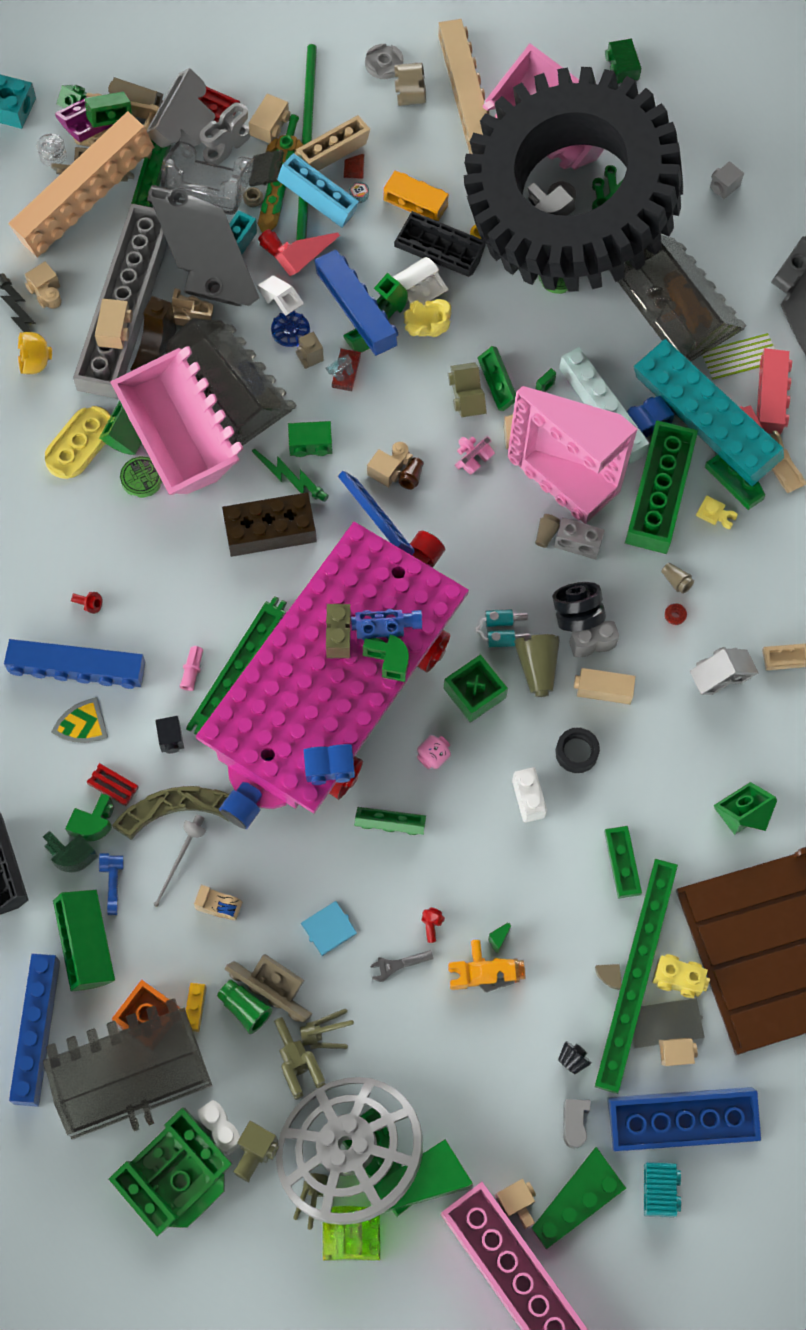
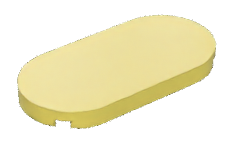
M91 406L92 408H82L73 415L45 451V463L50 473L56 477L68 479L78 476L85 470L106 444L99 437L111 417L107 410L99 406Z

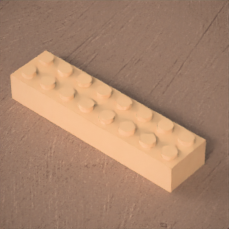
M126 112L8 223L21 243L37 258L42 253H45L53 242L60 239L70 226L76 224L85 212L91 210L93 205L100 198H103L115 184H118L130 170H133L138 162L151 153L154 145L144 125L129 112Z

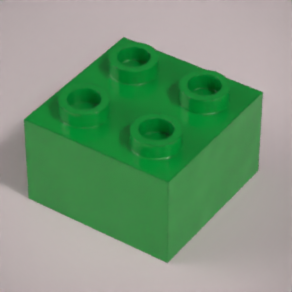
M481 654L444 679L443 689L470 723L507 697V686Z

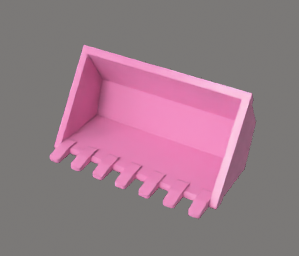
M529 44L485 100L486 103L482 107L487 111L496 110L495 102L501 96L513 106H516L513 87L522 82L529 94L533 95L536 93L534 76L542 73L545 74L549 88L559 85L557 69L563 67L532 44ZM570 73L572 83H579V79ZM574 145L559 149L547 157L550 159L558 157L562 160L559 164L560 167L563 169L571 167L576 170L581 166L596 161L604 149L591 145Z
M189 346L184 347L182 350L178 348L110 381L169 495L189 494L217 482L240 460L237 455L243 450L240 442H236L232 446L229 438L234 434L232 426L223 429L220 424L226 417L224 411L219 410L216 414L213 411L212 406L217 402L215 394H211L208 397L204 394L203 391L209 386L207 379L202 378L199 382L196 379L195 375L200 370L198 362H194L192 365H189L187 362L188 357L192 354Z

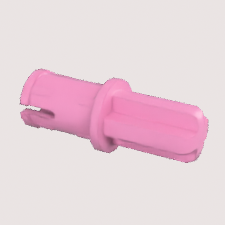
M193 646L190 648L187 663L183 665L184 673L180 688L183 690H194L197 674L201 671L199 668L203 655L201 647Z

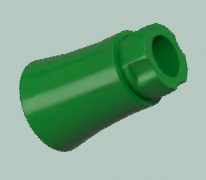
M233 980L225 983L217 994V997L224 1003V1006L240 1021L249 1034L259 1030L273 1011L270 1006L261 1002L242 985L239 986Z

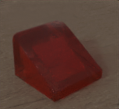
M364 154L345 159L344 178H364Z

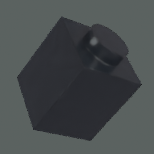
M178 716L156 719L161 752L172 754L178 752L179 749H184Z

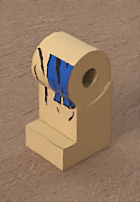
M201 884L194 906L198 911L220 918L236 920L243 902L236 897L217 892Z

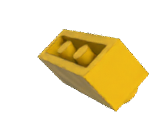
M190 983L183 1029L186 1031H200L207 988L205 984Z

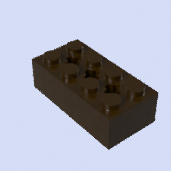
M308 492L222 506L231 557L317 542Z

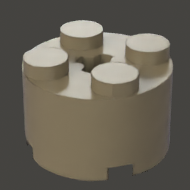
M423 63L394 65L395 77H398L395 80L396 93L400 92V94H397L398 106L426 103Z

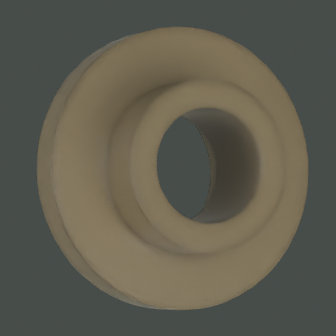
M256 187L248 188L243 195L244 203L250 207L261 205L264 199L263 193Z

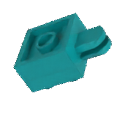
M0 74V123L22 129L36 100L32 82Z

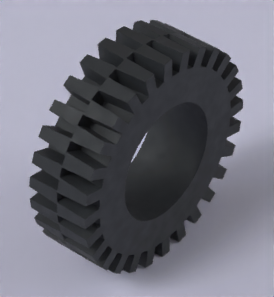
M568 67L557 69L559 85L550 88L544 73L534 76L536 93L533 95L529 94L522 82L513 87L516 106H513L501 96L495 102L497 119L487 113L484 114L480 120L483 135L473 132L470 139L473 154L466 153L464 164L468 174L464 175V186L468 195L466 197L479 235L482 240H485L490 255L495 261L501 258L505 270L512 275L519 269L523 281L533 285L538 275H540L545 289L555 291L558 279L563 278L568 292L579 291V277L583 276L588 277L592 289L602 287L601 272L607 270L610 271L615 282L624 279V262L629 261L636 271L644 266V249H647L654 255L657 254L662 248L661 234L668 237L671 235L674 229L673 215L679 216L681 210L683 175L680 147L676 128L673 122L669 123L666 108L662 103L657 106L655 105L654 95L647 88L638 94L636 81L628 76L618 87L615 71L604 69L599 84H596L592 67H581L579 83H572ZM591 145L603 148L618 157L627 168L625 177L613 196L601 206L586 213L572 216L549 214L531 205L523 196L525 183L535 166L549 154L565 147Z

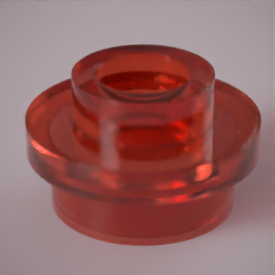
M675 603L666 608L664 616L668 623L680 625L686 620L687 612L681 604ZM672 613H677L679 617H673Z

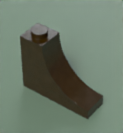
M154 296L148 302L143 312L144 326L136 358L130 368L131 371L165 354L177 331L171 302Z

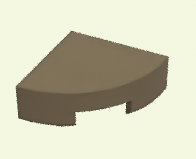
M620 964L595 966L599 979L610 988L621 989Z

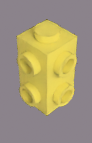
M666 954L665 956L661 955L658 959L652 983L657 984L659 989L665 991L677 990L684 997L694 998L695 996L699 997L702 991H707L710 978L706 977L708 969L702 968L701 964L692 961L685 963L679 961L677 956Z

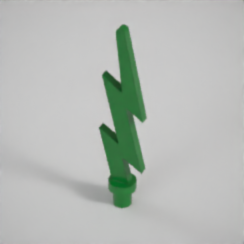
M252 449L253 454L281 482L283 473L300 493H304V488L306 487L312 493L314 499H320L323 502L328 499L329 495L323 492V488L317 487L301 469L300 479H298L278 456L276 467L256 449Z

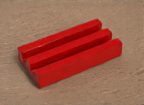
M100 763L97 766V770L93 771L92 777L87 780L88 785L110 796L124 806H127L139 788L135 783ZM101 772L131 788V790L129 791L101 775ZM97 779L125 794L126 798H122L95 781Z

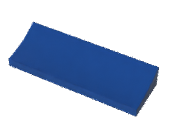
M752 1087L607 1097L613 1151L761 1141L758 1093Z

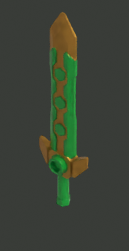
M291 114L286 135L279 136V139L275 138L266 149V154L275 153L257 223L262 233L268 229L272 231L278 224L286 186L277 180L282 164L293 153L295 154L296 149L303 146L301 141L297 140L294 136L299 117L295 114Z

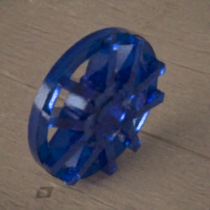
M296 311L291 312L287 316L284 313H279L273 319L271 325V334L274 340L286 347L298 346L299 339L297 335L304 336L310 333L308 320L302 313L299 314ZM287 337L288 342L282 341L281 339ZM295 337L296 342H290V338Z

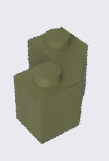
M473 362L450 366L451 373H448L449 385L453 386L455 411H458L461 417L487 414L485 393L481 389L479 367Z

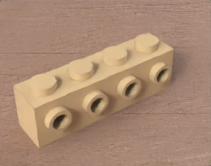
M357 115L296 149L295 154L317 171H320L366 145L370 128Z

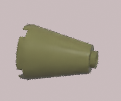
M542 634L531 635L528 641H525L524 637L514 640L530 693H535V697L549 696V692L553 691L560 641L559 636Z

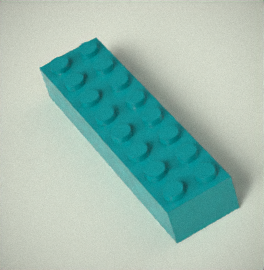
M666 339L634 365L636 378L656 397L661 396L672 412L690 429L698 430L697 435L751 486L755 485L784 459V448Z

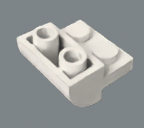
M427 257L422 258L393 276L407 290V303L409 306L410 303L416 300L426 305V301H433L449 290L438 274V267Z

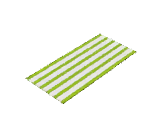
M766 333L700 352L711 378L714 380L759 368L764 348H775L769 334Z

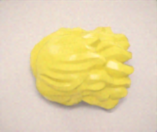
M435 299L433 301H426V305H423L418 300L410 303V309L404 312V323L406 325L405 330L411 336L437 337L449 329L451 305L448 301Z

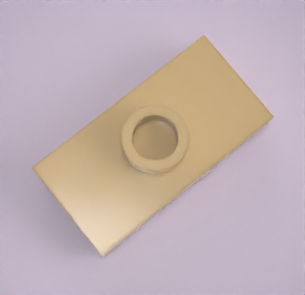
M806 643L769 646L762 649L766 670L806 667Z

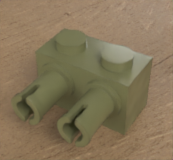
M249 1121L237 1142L240 1149L245 1153L233 1172L236 1176L249 1183L259 1162L267 1163L268 1159L273 1160L279 1148L277 1136L256 1123Z

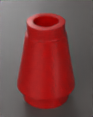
M270 229L264 231L258 238L260 246L275 257L280 253L278 248L282 246V243L275 231L272 232Z

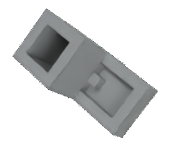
M535 183L528 187L529 201L541 211L553 215L568 216L576 209L574 199L561 186L557 187L548 196Z

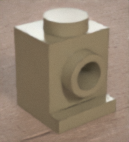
M314 331L299 338V347L296 350V354L305 369L324 361L323 347Z

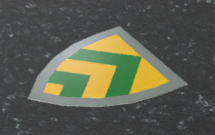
M97 697L75 704L65 711L57 720L51 733L62 739L79 743L94 742L108 738Z

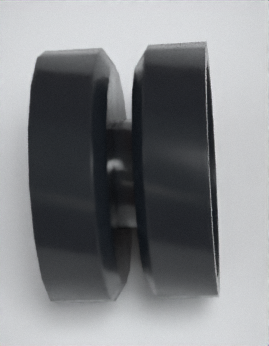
M577 582L568 584L556 590L552 595L554 607L557 610L558 626L564 631L589 630L600 625L606 619L603 603H601L603 600L601 588L596 583Z

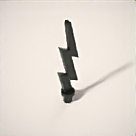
M1 273L0 288L5 290L10 296L0 297L19 316L11 317L23 332H31L25 323H36L17 304V302L26 301L11 286L12 282L4 273Z

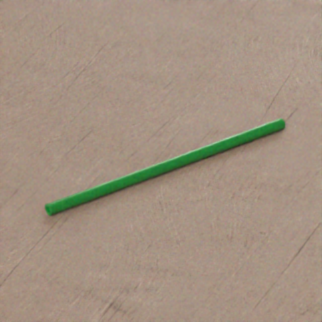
M314 44L307 46L302 128L303 145L312 141L317 46ZM301 197L298 198L296 241L306 239L308 202Z

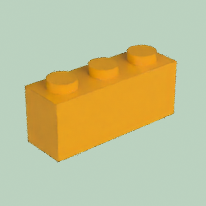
M394 170L384 186V201L435 221L440 220L448 207V193Z

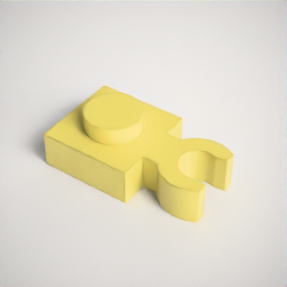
M706 495L696 516L713 525L720 521L723 527L731 529L733 523L729 522L727 518L736 520L738 514L734 511H725V504Z

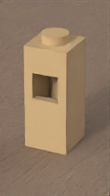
M581 668L580 675H575L574 688L578 689L577 697L631 704L635 676Z

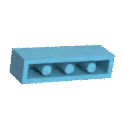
M294 153L282 164L277 180L341 228L353 217L359 201Z

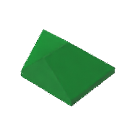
M749 782L716 803L714 808L734 835L746 827L766 831L776 806L777 798Z

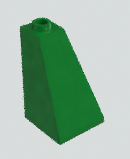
M446 1139L422 1154L420 1168L413 1183L405 1195L385 1212L461 1192L473 1187L471 1179ZM403 1166L374 1186L381 1200L398 1185L408 1166Z

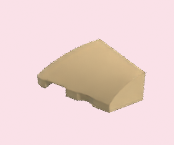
M175 288L172 297V308L176 325L210 330L213 304L201 301L193 295L187 298L180 295V289Z

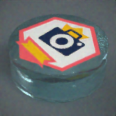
M355 182L350 186L349 194L358 200L359 203L365 202L369 198V187L363 182Z

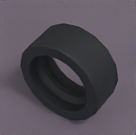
M580 727L566 730L559 737L555 749L556 759L559 765L566 771L584 773L596 764L600 752L599 741L587 729ZM571 739L586 741L591 748L590 757L586 761L578 763L569 760L564 753L565 744Z

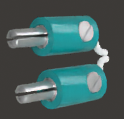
M512 609L485 611V618L480 620L479 626L476 627V633H479L481 638L487 641L488 648L514 647L515 639L524 637V640L528 641L530 634H515L514 630L487 631V638H485L483 632L479 629L482 628L484 621L486 622V627L513 626V621L528 620V614L513 613Z

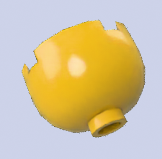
M19 333L18 349H20V356H18L20 373L37 374L44 370L48 360L52 359V348L47 347L46 340L37 333Z

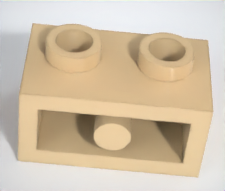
M266 94L249 121L250 136L267 143H271L275 137L277 138L280 135L281 127L290 118L288 102Z
M102 299L95 331L98 347L123 349L124 342L128 341L129 338L128 323H131L133 318V312L129 309L128 301Z

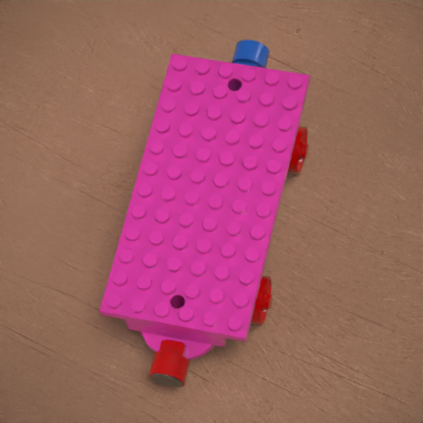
M354 521L200 729L196 739L216 751L218 760L228 766L229 781L234 790L228 795L219 811L231 823L242 829H248L261 811L260 808L276 809L287 804L295 809L298 805H301L315 814L328 794L339 800L354 786L363 765V760L355 755L415 669L418 667L427 673L442 659L450 640V634L443 629L469 593V589L433 568L446 550L443 543L436 536L426 531H418L410 542L415 551L413 555H410ZM327 604H350L351 617H355L356 612H363L365 610L373 612L394 609L402 610L403 614L421 610L422 629L406 627L404 628V636L398 637L406 645L409 654L405 682L382 678L384 660L363 656L364 640L357 639V633L352 631V628L350 632V658H327ZM390 614L386 618H391L395 616ZM365 616L363 619H371V617ZM385 637L378 638L383 640L385 643H388L389 639ZM341 744L352 745L354 778H350V781L345 783L328 780L322 785H313L311 782H307L304 749Z

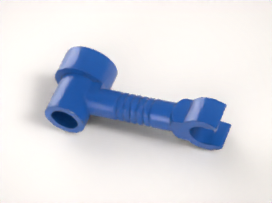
M100 853L99 872H109L108 915H117L118 870H123V856H109V853Z

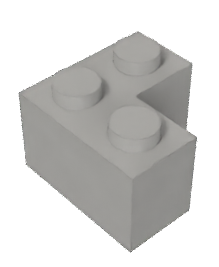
M726 647L715 650L712 657L700 660L696 663V667L690 670L701 695H713L729 684H742L759 673L748 650L727 649Z

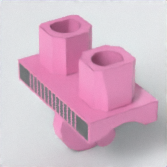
M487 436L475 447L473 446L476 442L474 437H471L469 440L465 437L459 439L460 448L457 452L460 455L464 452L467 454L455 466L458 470L463 467L470 475L481 467L474 459L476 454L484 462L495 454L489 445L491 439Z

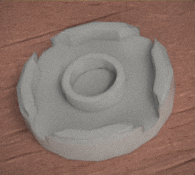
M375 45L368 50L365 57L367 71L373 77L379 79L395 77L394 65L403 64L402 52L393 45Z

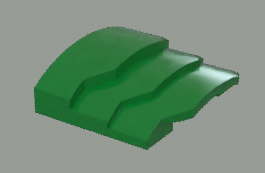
M181 1108L164 1124L165 1129L132 1161H126L108 1179L157 1237L169 1227L188 1228L225 1192V1172L232 1165L186 1108Z

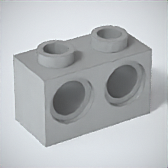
M562 518L554 548L596 560L605 530Z

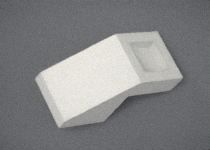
M271 276L256 286L268 304L273 300L276 301L285 316L304 304L291 285L275 276Z

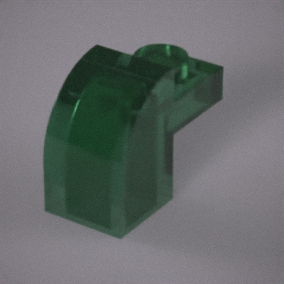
M48 831L43 836L47 843L44 847L54 856L51 859L52 863L61 871L78 872L86 868L98 857L95 850L80 834L66 846L51 831Z

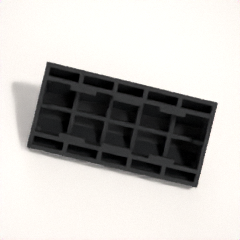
M413 211L410 213L394 242V247L421 258L427 257L435 264L467 277L474 274L486 246L485 240Z
M0 813L1 915L18 909L29 899L3 816Z

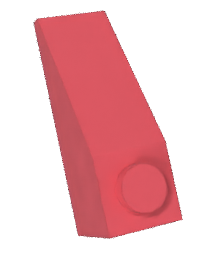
M336 232L297 240L291 244L287 241L278 248L280 253L275 258L288 275L292 276L304 268L340 235Z

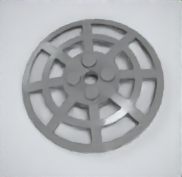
M362 1077L343 1078L332 1081L307 1095L287 1118L278 1140L279 1148L276 1153L278 1176L290 1200L302 1212L316 1220L337 1225L356 1224L370 1220L394 1206L413 1183L420 1168L423 1154L421 1124L408 1100L399 1091L384 1082ZM364 1084L359 1095H343L329 1100L325 1093L343 1085ZM376 1086L394 1096L403 1108L389 1114L380 1103L368 1097L373 1087ZM317 1098L320 1106L308 1116L301 1129L290 1128L300 1111L309 1102ZM355 1102L350 1114L337 1116L332 1107L341 1103ZM368 1105L380 1113L382 1117L368 1123L360 1115L364 1106ZM324 1112L328 1122L321 1131L308 1130L313 1121ZM408 1117L413 1131V1151L411 1156L397 1152L398 1134L395 1122ZM386 1126L390 1136L389 1149L377 1146L374 1133ZM285 1138L297 1139L295 1155L298 1168L288 1177L285 1175L282 1159ZM304 1140L316 1142L317 1155L307 1162H304L303 1158ZM352 1140V1145L348 1150L340 1149L343 1141ZM374 1156L385 1159L379 1170L369 1178L365 1168L370 1164ZM393 1162L408 1166L398 1185L381 1200L374 1186L387 1174ZM322 1164L330 1172L327 1185L318 1182L309 1172ZM355 1174L360 1184L349 1188H337L340 1176ZM302 1177L312 1188L324 1194L321 1210L304 1202L293 1191L292 1186ZM365 1192L372 1205L351 1213H331L334 1197H350Z

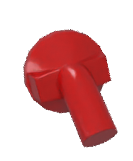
M89 592L87 597L73 593L71 602L84 605V610L92 614L98 613L103 603L102 597L98 592Z
M430 907L423 910L421 921L426 924L427 942L433 943L436 942L435 926H441L445 921V917L440 910Z

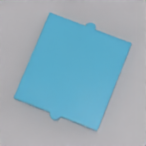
M336 901L301 923L310 937L309 941L314 943L322 956L357 934L348 920L349 916L344 914Z

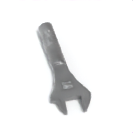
M429 950L399 960H387L378 957V961L373 963L370 968L380 966L381 975L374 976L372 979L384 982L391 974L401 968L434 959L432 951Z

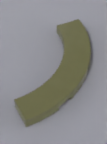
M182 786L161 790L129 807L112 824V827L132 840L150 822L174 812L202 811L227 820L221 814L219 808L229 794L216 789L200 788L199 786Z

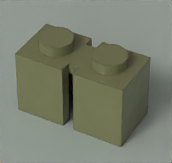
M327 604L326 657L350 658V604Z

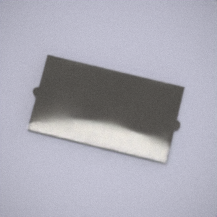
M697 998L641 1006L633 1036L634 1049L659 1045V1040L691 1038L696 1040L705 1038L701 1022L703 1016L700 1015Z

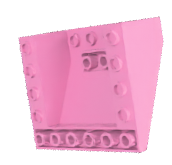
M522 386L516 391L507 456L512 464L518 465L524 470L528 478L538 482L543 491L553 495L559 505L569 509L574 518L586 524L621 491L637 428L621 414Z

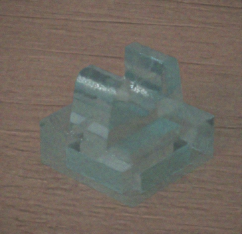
M348 354L341 356L325 368L329 375H333L338 381L345 379L342 375L343 370H346L348 375L354 373L351 365L352 360Z

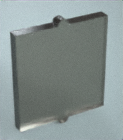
M283 150L267 151L266 153L253 156L249 180L250 187L262 184L265 186L267 183L278 181L277 178L283 162Z

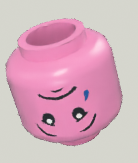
M430 735L417 748L419 754L417 758L427 769H438L451 756L448 749L450 743L443 736L437 738Z

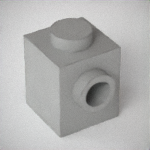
M729 161L721 169L717 168L713 172L710 188L714 193L725 199L741 186L744 173Z

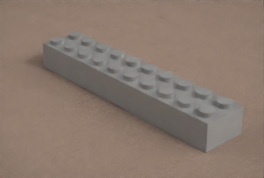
M136 204L130 205L73 376L77 391L118 399L110 381L125 375L144 319L143 312L150 300L168 244L154 208ZM102 299L128 301L129 309L133 312L132 322L128 323L127 327L129 328L128 341L124 342L123 349L98 347L95 331Z

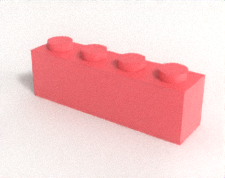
M764 348L760 358L757 418L767 433L773 434L772 431L776 430L781 435L783 428L787 427L789 423V415L786 414V409L790 405V396H787V390H790L791 378H788V372H791L792 360L789 359L790 351Z

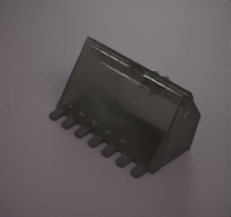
M661 235L662 248L657 254L654 255L647 249H644L645 265L637 271L629 261L624 262L625 278L617 282L662 341L666 339L692 362L744 330L746 324L734 316L736 311L724 303L726 301L725 297L722 294L716 293L714 290L716 288L715 284L712 281L706 280L704 277L706 273L703 269L696 267L695 263L697 261L694 257L685 253L687 248L682 243L677 242L675 238Z
M192 318L168 340L165 354L178 348L182 350L186 346L190 347L192 354L188 357L187 362L189 365L198 362L200 370L195 375L198 382L202 378L207 379L209 386L203 391L206 397L215 394L217 402L212 406L213 411L216 414L219 410H223L226 417L220 423L223 429L232 426L234 434L229 438L230 443L233 446L236 442H240L243 446L290 413L297 405L292 400H284L282 396L286 395V391L283 388L273 386L272 383H275L277 380L273 375H266L262 372L266 369V366L262 362H254L252 358L256 357L255 352L243 348V345L247 342L244 338L235 337L232 334L237 331L233 325L224 324L222 320Z
M173 998L166 1002L169 1013L160 1017L155 1006L147 1008L149 1021L139 1024L135 1013L128 1015L126 1018L129 1028L120 1032L116 1021L107 1023L109 1036L99 1039L96 1029H90L86 1032L89 1043L80 1047L75 1036L66 1039L69 1051L64 1053H58L55 1043L46 1046L48 1059L43 1060L44 1069L49 1080L54 1105L66 1134L72 1140L126 1119H130L133 1131L139 1130V1122L136 1115L145 1113L146 1123L150 1126L154 1124L151 1113L152 1109L213 1086L185 1007L179 1009L176 999Z

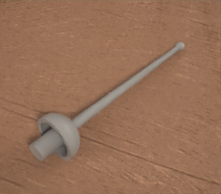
M196 814L193 822L185 820L183 827L188 836L157 901L154 902L155 907L159 905V901L192 838H198L205 834L206 830L201 827L205 819L204 817Z

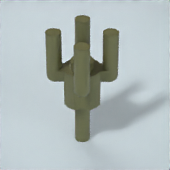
M283 1017L274 1020V1023L285 1045L279 1050L284 1061L281 1068L294 1099L298 1100L304 1095L296 1076L309 1070L316 1088L324 1086L325 1079L314 1054L311 1051L306 1052L301 1040L293 1041Z

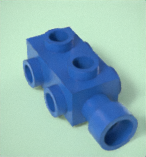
M394 609L373 612L365 610L363 612H356L355 617H351L352 631H356L357 639L362 640L379 637L389 639L390 635L396 637L404 636V628L406 627L422 629L421 610L404 614L402 610ZM390 614L395 616L391 618H386ZM365 616H370V617H371V619H363V618H364Z

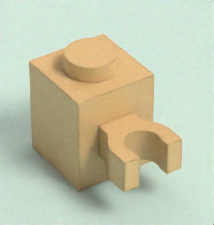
M521 1179L496 1193L495 1196L508 1218L517 1213L524 1229L535 1223L526 1208L535 1202L533 1197L536 1196L530 1182L525 1183Z

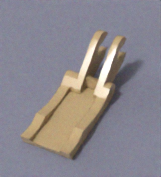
M776 430L772 431L771 437L784 448L780 434ZM784 449V459L772 471L785 491L790 493L806 485V481L792 462L788 451Z

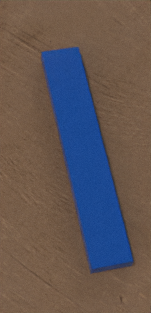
M342 471L338 475L339 479L390 543L413 555L415 552L414 548L359 480L346 471Z

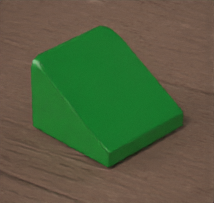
M356 328L343 335L355 354L358 355L370 349Z
M508 922L489 933L488 941L497 954L510 931L511 924Z

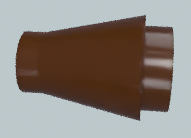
M414 457L399 474V484L403 488L412 490L418 486L424 465L420 458Z

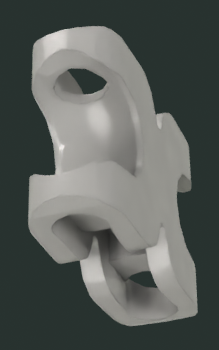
M241 103L232 104L222 112L218 123L211 121L201 130V142L207 146L203 150V158L206 164L210 166L219 165L228 158L232 147L239 148L250 138L249 127L244 124L248 119V110L245 105ZM235 112H242L236 118L233 117V114ZM215 151L218 152V155H217L216 157H214V158H210V157H209V156H210L211 154H213Z

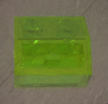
M334 1206L331 1213H351L368 1207ZM380 1215L356 1224L337 1225L323 1222V1261H380Z

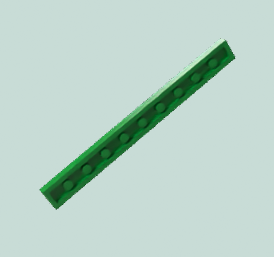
M659 859L654 861L595 1088L615 1094L619 1093L674 883L677 864Z

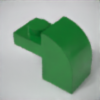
M386 273L374 289L380 295L376 300L378 308L386 313L389 320L396 310L399 313L403 311L408 300V292L401 283L389 273Z
M394 635L389 636L388 643L378 638L364 639L363 656L384 660L382 678L405 682L409 654L404 642Z
M101 793L92 814L74 808L65 828L68 835L89 842L105 837L112 829L110 821L106 820V818L111 817L114 810L111 797Z

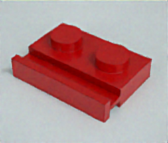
M207 86L205 95L198 98L215 114L213 121L217 123L224 110L234 103H240L239 100Z

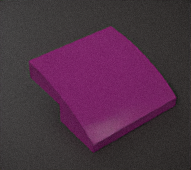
M85 98L55 113L61 125L79 142L113 126L111 124L93 128L86 116Z

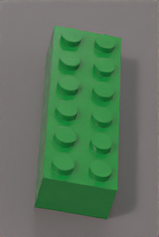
M656 420L624 544L664 554L668 553L698 430Z

